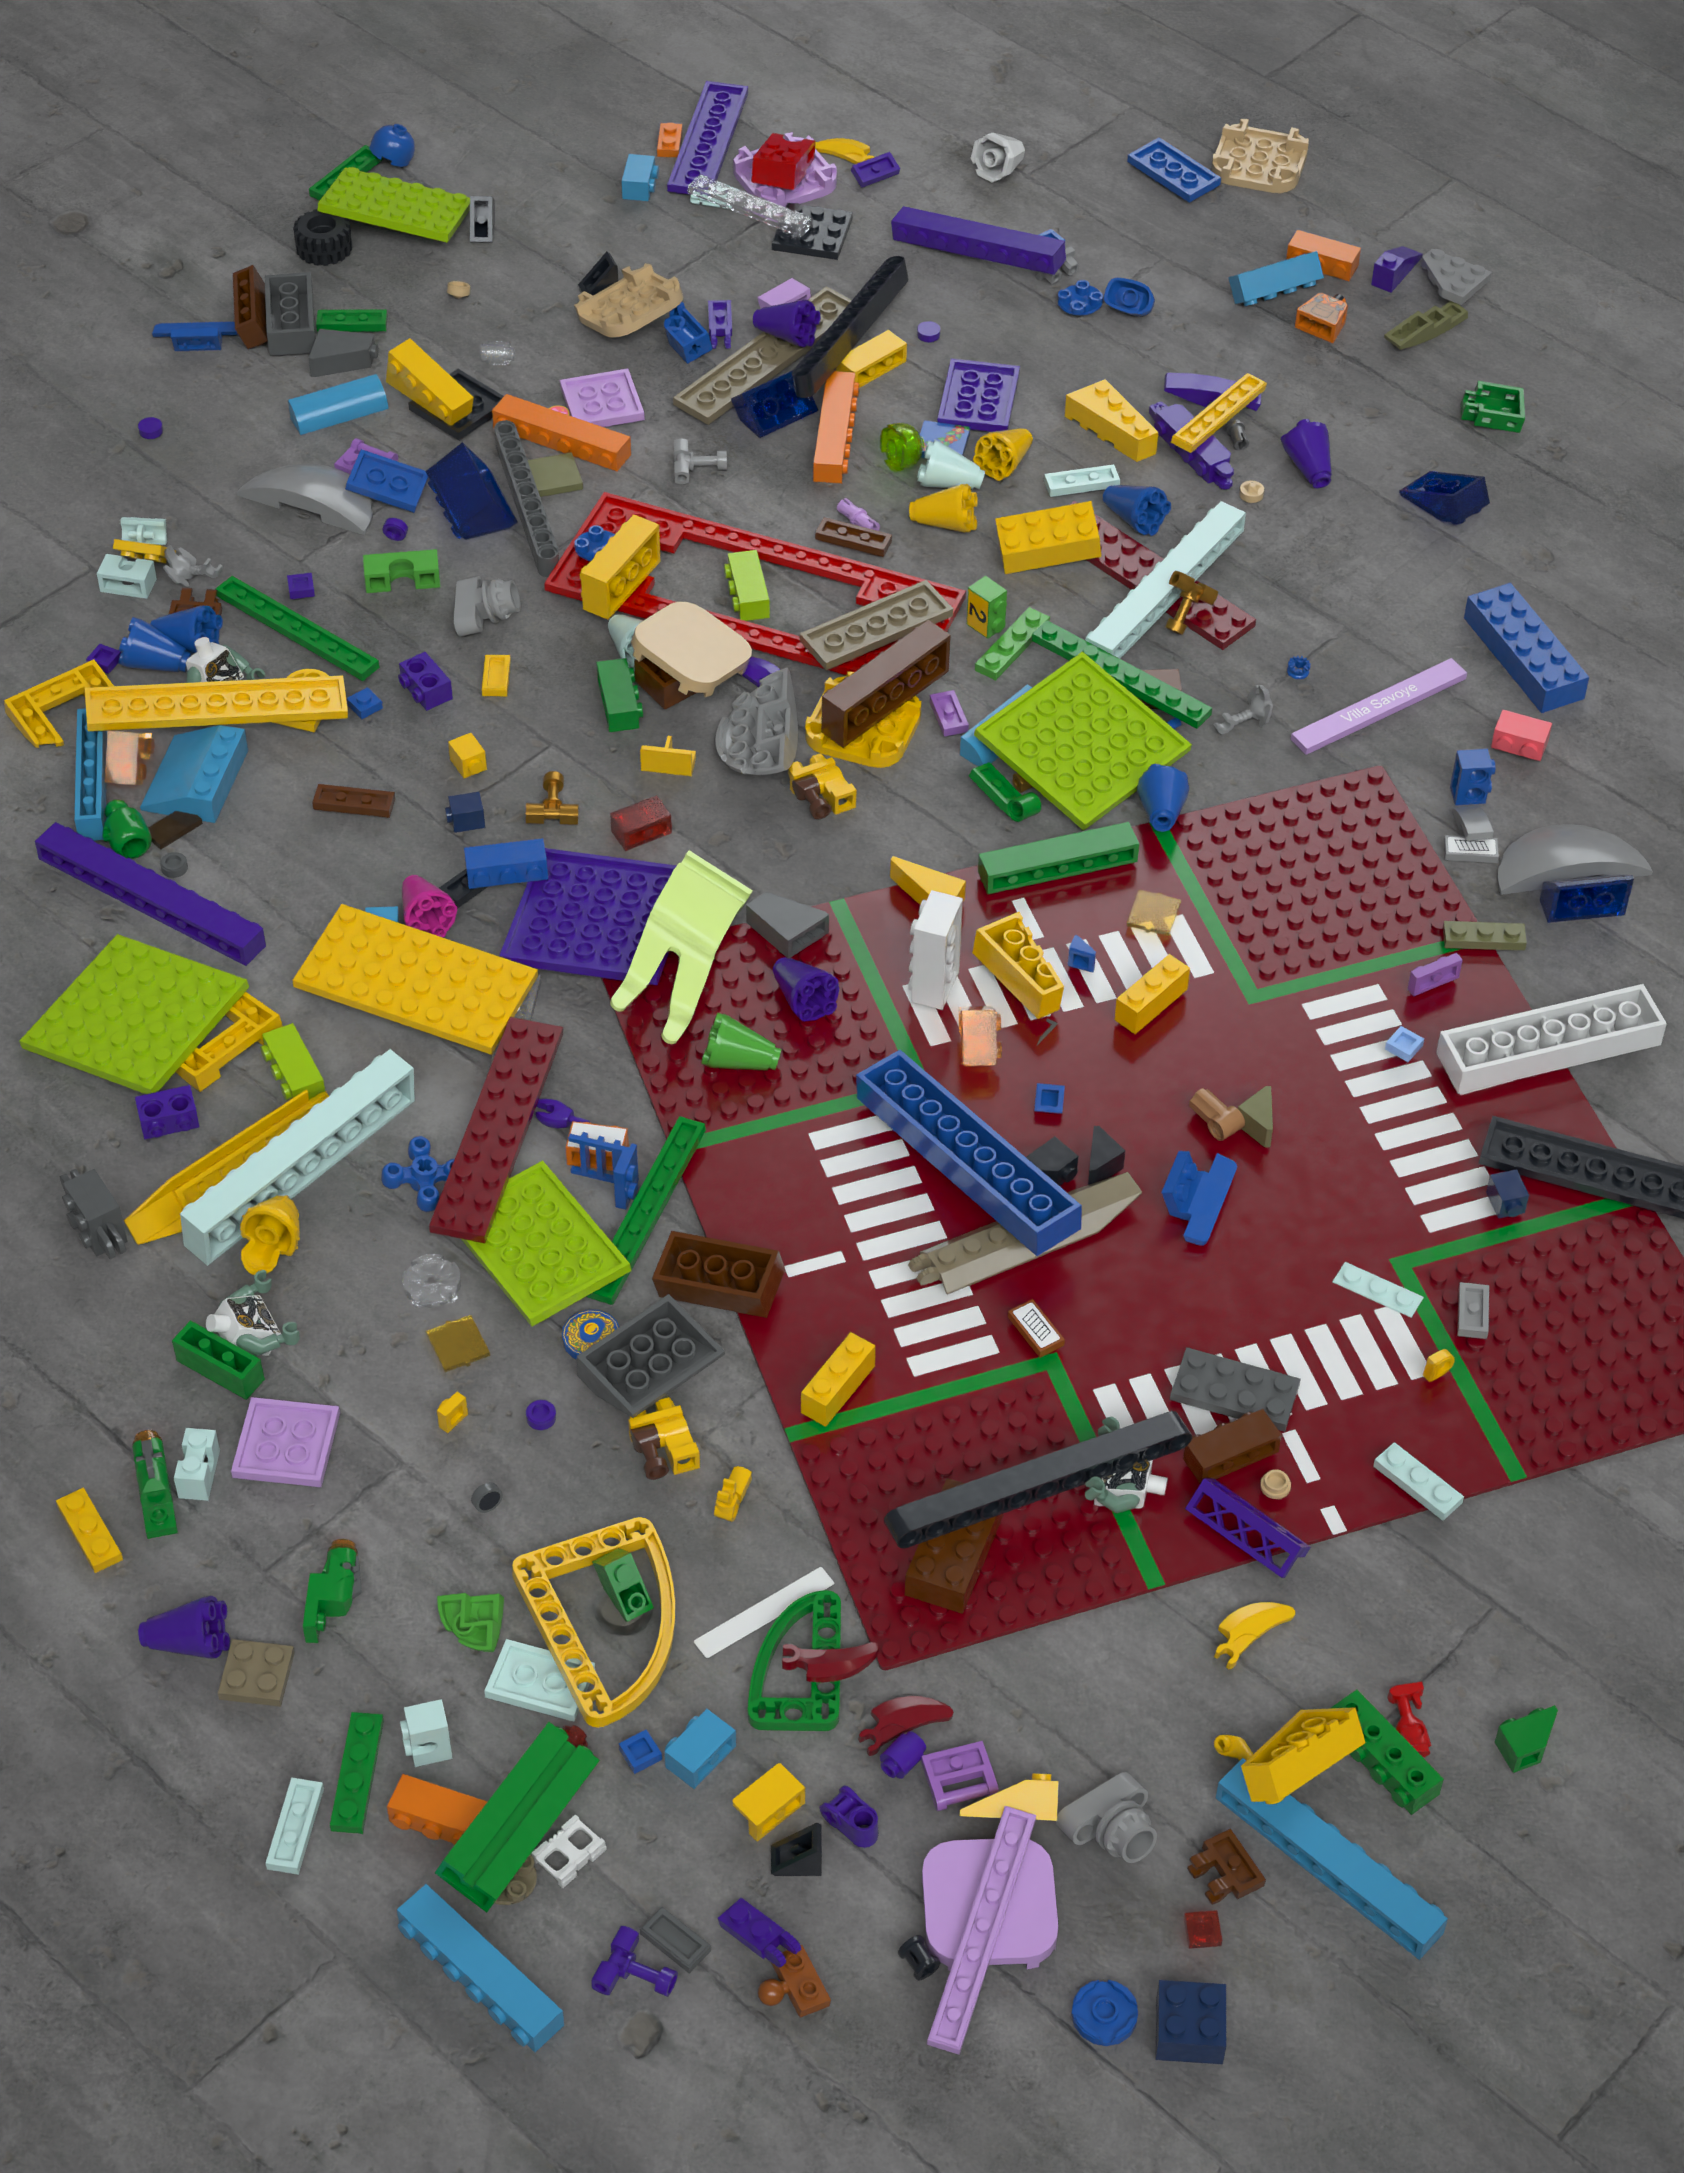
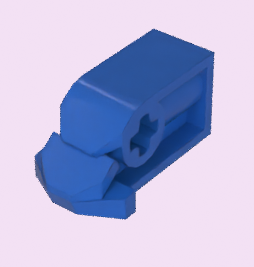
M683 302L670 311V317L664 321L667 339L670 346L687 364L713 350L709 333L688 312Z

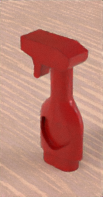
M1421 1681L1396 1685L1389 1689L1387 1696L1390 1703L1397 1704L1401 1717L1396 1725V1730L1422 1757L1430 1755V1738L1425 1724L1413 1715L1409 1703L1412 1700L1415 1707L1421 1709L1422 1702L1420 1697L1424 1691L1423 1683Z

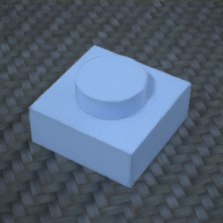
M1400 1026L1386 1042L1385 1050L1409 1062L1422 1048L1424 1038Z

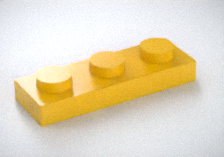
M84 1487L56 1500L60 1513L94 1573L123 1560L122 1553Z

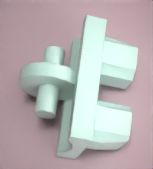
M121 518L122 540L166 545V519Z

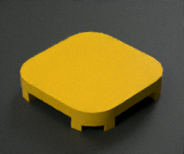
M847 671V676L838 677L834 680L829 677L825 682V690L822 695L827 690L841 683L845 677H849L855 672ZM821 696L811 717L807 716L805 738L807 744L818 753L876 768L892 766L903 757L920 723L922 701L917 696H914L843 748L821 733Z

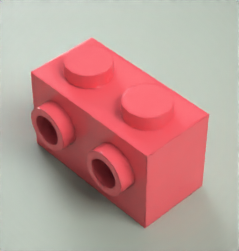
M1502 710L1494 730L1491 748L1541 761L1549 741L1552 723Z

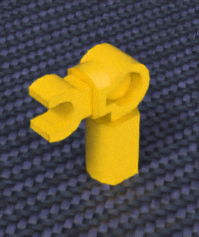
M736 1466L733 1468L729 1479L724 1478L722 1491L717 1493L714 1510L715 1517L731 1522L735 1520L739 1505L752 1480V1472L750 1470Z

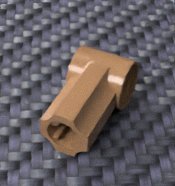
M1202 1088L1198 1090L1190 1100L1189 1107L1207 1122L1209 1131L1219 1141L1226 1139L1245 1126L1244 1116L1235 1106L1227 1107L1208 1089Z

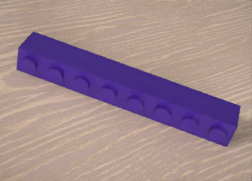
M905 206L891 220L893 240L1052 275H1055L1066 261L1065 241Z

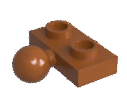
M800 1945L801 1950L797 1954H793L788 1950L782 1952L786 1963L781 1968L771 1963L780 1982L776 1979H767L758 1988V1997L767 2006L779 2004L784 1995L788 1994L799 2018L827 2008L831 2002L803 1945Z

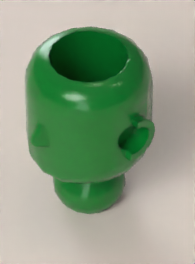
M116 799L110 801L104 811L107 819L104 822L102 831L103 840L109 842L111 849L115 853L125 858L136 859L144 855L151 846L152 836L141 813L135 808L128 807L127 803L123 800Z

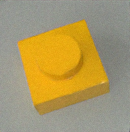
M458 1391L449 1399L447 1398L442 1401L437 1409L439 1428L446 1433H449L468 1415L466 1397Z

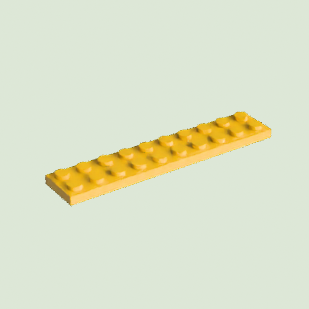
M343 675L85 688L88 731L348 718Z

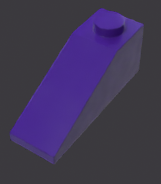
M1404 246L1385 251L1374 263L1371 285L1392 293L1421 260L1423 254Z

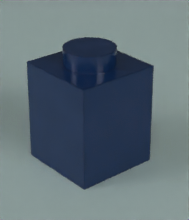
M479 792L448 796L449 807L445 808L447 823H452L454 833L485 828L484 809Z
M1512 1170L1490 1175L1486 1193L1497 1217H1515L1525 1213L1529 1194L1518 1171Z

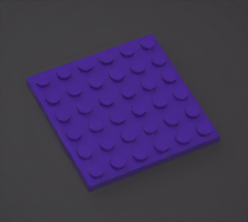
M545 848L548 879L527 883L499 957L536 969L624 981L647 919L677 865ZM669 951L665 954L649 984L658 985Z

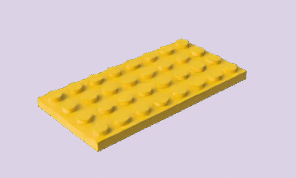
M341 904L295 975L293 987L492 1055L502 1039L509 1018L516 1015L538 977V969Z

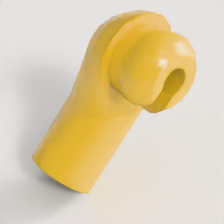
M1219 1735L1214 1740V1748L1223 1756L1237 1758L1239 1761L1244 1758L1247 1761L1253 1755V1752L1241 1737Z

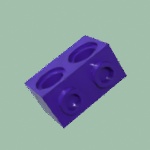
M426 652L399 663L400 674L398 679L404 689L407 688L411 692L414 701L420 703L426 711L453 699L451 680Z
M190 1085L135 1097L144 1140L200 1127Z

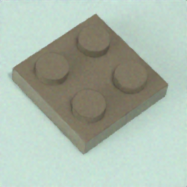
M232 1639L218 1690L219 1700L281 1707L295 1654L294 1646Z

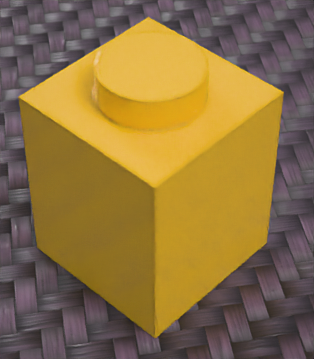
M472 733L448 741L450 760L463 778L487 770L485 750Z

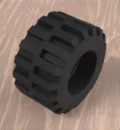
M316 209L312 212L304 213L295 221L293 230L296 253L306 263L328 266V264H336L338 261L345 260V257L351 254L350 251H352L353 247L348 218L319 212Z

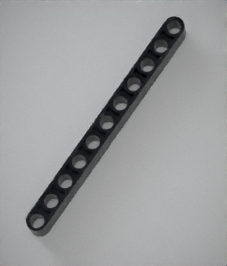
M893 256L884 261L795 367L791 374L797 397L807 398L813 396L905 286L909 279L904 257Z
M1169 1411L897 1507L887 1513L884 1518V1524L899 1548H908L1085 1485L1092 1477H1099L1101 1479L1177 1452L1188 1446L1192 1440V1434L1176 1411Z

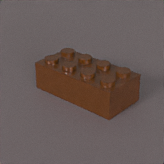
M671 1231L652 1280L661 1298L669 1294L677 1301L767 1318L784 1275L785 1267L778 1250Z
M947 1478L942 1491L965 1483ZM1003 1514L920 1543L905 1575V1595L963 1614Z

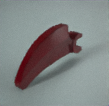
M870 1642L857 1647L820 1650L801 1649L793 1644L783 1645V1656H790L791 1658H782V1669L794 1670L797 1667L807 1671L806 1681L824 1683L839 1681L858 1674L868 1667L877 1657L879 1646L876 1643Z
M923 1696L897 1697L883 1702L871 1710V1716L875 1719L877 1726L874 1729L861 1731L858 1741L861 1743L867 1739L873 1740L875 1744L867 1749L868 1756H873L879 1752L881 1746L901 1734L931 1723L949 1721L952 1719L954 1712L950 1706L932 1698Z

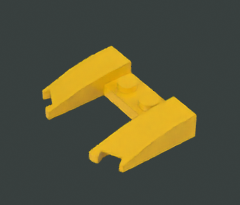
M91 660L4 700L5 713L35 748H39V745L56 744V747L63 746V739L43 712L83 694L85 697V688L111 687L114 685L97 662Z
M245 992L225 1014L234 1024L200 1049L196 1048L177 1069L176 1073L201 1092L221 1077L219 1069L255 1042L264 1045L263 1033L283 1027L280 1015Z

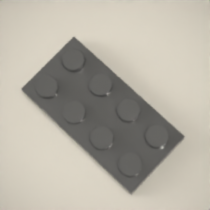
M1186 1347L1171 1391L1170 1400L1237 1419L1245 1413H1254L1264 1409L1276 1428L1285 1432L1301 1379Z

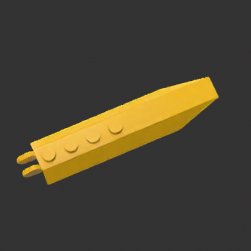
M304 1090L169 1178L123 1220L136 1244L140 1245L182 1232L180 1213L186 1205L198 1200L209 1187L216 1186L231 1170L237 1169L244 1164L250 1155L255 1152L258 1153L268 1145L273 1137L281 1135L295 1120H300L308 1114L314 1105L322 1103L329 1097L327 1091L321 1092L309 1100L308 1090Z

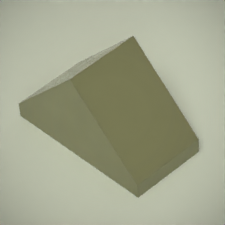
M1265 1086L1238 1106V1109L1245 1119V1126L1242 1130L1262 1146L1270 1147L1273 1132L1271 1086Z

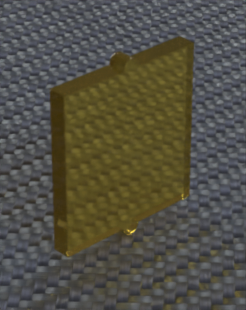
M1139 890L1126 926L1145 930L1146 933L1154 932L1169 936L1181 905V900L1164 896L1162 893L1155 894Z
M471 1315L452 1322L446 1321V1324L426 1331V1335L445 1372L464 1365L468 1367L472 1362L490 1356V1352Z

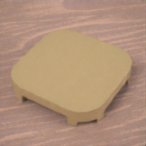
M1240 119L1239 124L1231 126L1225 124L1216 153H1213L1212 172L1221 177V183L1271 193H1284L1296 187L1307 158L1309 138L1305 139L1299 134V129L1291 127L1290 133L1286 134L1248 127L1249 119Z
M645 263L641 269L631 271L630 266L622 269L623 279L595 295L585 291L578 295L580 301L574 306L582 324L604 336L621 337L637 331L677 307L683 300V293L675 276L668 280L654 273L651 264Z
M689 602L669 604L645 619L635 628L631 640L634 649L633 656L639 662L644 658H648L680 682L678 691L687 695L688 690L704 693V697L713 695L716 686L736 673L743 675L752 654L749 643L741 635L705 609Z

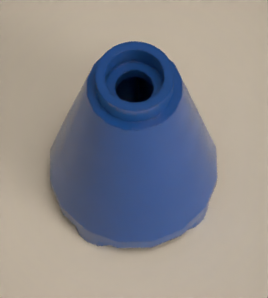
M1111 485L1103 493V501L1107 507L1131 528L1143 535H1155L1165 516L1171 510V502L1167 501L1165 492L1157 487Z
M197 606L158 617L152 620L150 625L185 647L188 652L195 654L197 649L194 643L199 638L207 637L210 643L219 644V630L222 628L223 620L221 615H216L210 606Z
M135 617L131 619L128 628L130 634L128 638L123 637L119 647V651L122 652L119 658L120 665L129 668L169 672L187 671L186 661L192 656V653L187 652L185 647L146 621Z
M1152 764L1139 778L1137 791L1147 817L1157 831H1168L1175 824L1188 798L1189 783L1185 772L1170 766Z

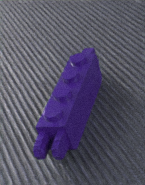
M1160 401L1149 406V414L1155 421L1154 428L1158 431V436H1161L1169 444L1170 448L1174 449L1184 462L1188 463L1196 471L1197 475L1201 476L1208 484L1214 482L1221 489H1230L1233 484V480L1230 478L1234 475V469L1230 465L1231 453L1213 435L1192 453L1171 443L1172 436L1190 422L1194 416L1183 405L1179 404L1168 407Z

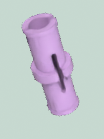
M847 498L838 503L837 511L846 516L851 524L879 531L880 524L870 518L863 508L856 507Z

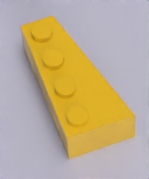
M409 338L388 352L386 383L450 426L472 413L474 397L413 340Z
M1106 379L1066 395L1065 417L1067 419L1077 420L1080 422V427L1086 431L1088 429L1093 430L1097 433L1099 439L1112 442L1115 449L1136 462L1156 454L1158 431Z
M1020 912L977 929L972 953L1037 1019L1060 1009L1064 985L1050 962H1046L1044 959V952L1040 945L1036 946L1032 939L1033 934L1029 927H1025L1022 922L1023 917Z
M1356 1708L1300 1710L1241 1765L1251 1802L1265 1801L1266 1804L1281 1802L1293 1791L1365 1744Z

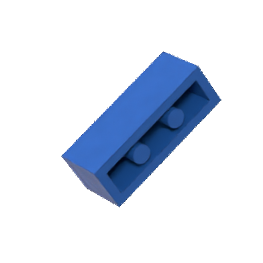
M543 838L464 848L469 889L548 879Z

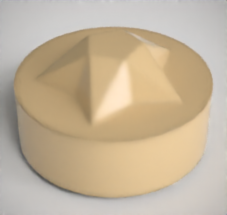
M460 281L449 282L447 293L455 298L469 296L470 285Z
M1246 481L1240 486V498L1248 503L1259 502L1263 499L1264 486L1257 481Z

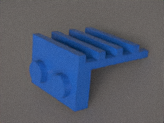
M582 1132L581 1136L570 1134L568 1141L579 1144L581 1167L572 1166L571 1173L614 1183L615 1207L626 1210L630 1200H634L638 1192L637 1144L631 1143L630 1147L621 1146L620 1140L608 1143L605 1142L603 1136H599L596 1140L588 1138V1133ZM589 1146L596 1148L597 1171L590 1170ZM605 1150L612 1151L613 1175L606 1174Z

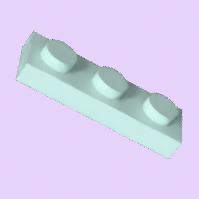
M1113 464L1048 473L1044 475V482L1049 496L1053 497L1103 490L1111 485H1120V478Z
M1347 1262L1343 1264L1333 1280L1335 1284L1412 1318L1424 1298Z
M1395 1442L1374 1461L1376 1469L1442 1521L1463 1503V1495Z
M291 1778L266 1860L267 1870L299 1875L324 1791L322 1782Z

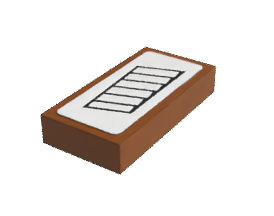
M1033 1299L1008 1311V1318L1039 1358L1064 1346L1065 1339Z

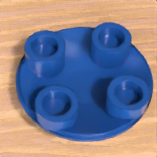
M1079 280L1076 282V285L1069 286L1058 292L1059 307L1064 312L1072 315L1094 313L1103 304V294L1097 288L1090 286L1086 280Z
M591 526L588 532L583 533L575 540L574 549L581 558L592 561L595 554L601 551L608 540L614 537L615 534L603 530L601 526Z

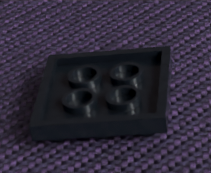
M787 203L772 242V250L838 260L852 222L853 212L822 208L820 206L801 205L799 203Z
M457 369L449 375L474 397L472 413L450 426L415 401L411 400L408 402L411 412L460 441L493 417L492 410L504 396Z

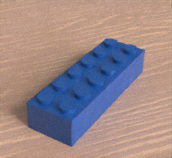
M1511 582L1468 596L1464 619L1541 713L1585 699L1589 676Z

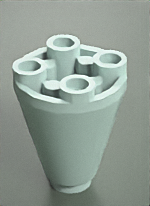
M938 440L928 441L924 453L927 461L925 465H920L917 474V481L920 482L921 486L951 488L960 484H968L971 490L973 488L980 489L985 471L981 470L980 466Z
M614 615L608 622L609 633L620 658H626L628 667H633L635 671L634 659L636 658L633 656L634 649L631 640L635 628L643 620L626 615Z

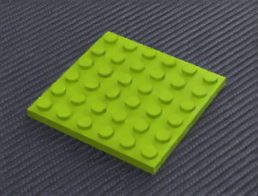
M1084 652L1075 656L978 726L974 732L975 737L1083 831L1137 791L1139 778L1152 764L1171 766L1187 754L1192 747L1189 741Z
M117 934L19 1042L22 1049L144 1094L155 1093L163 1087L246 992L249 984L247 979Z

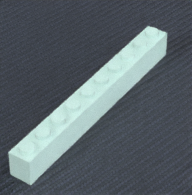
M1222 501L1214 509L1211 508L1206 517L1201 522H1197L1193 530L1188 535H1184L1180 543L1168 552L1167 557L1162 562H1158L1154 570L1148 576H1144L1135 589L1130 590L1127 597L1114 607L1113 612L1108 617H1104L1094 631L1088 633L1085 640L1120 659L1180 597L1181 590L1169 584L1175 570L1182 572L1196 581L1244 531L1246 512Z

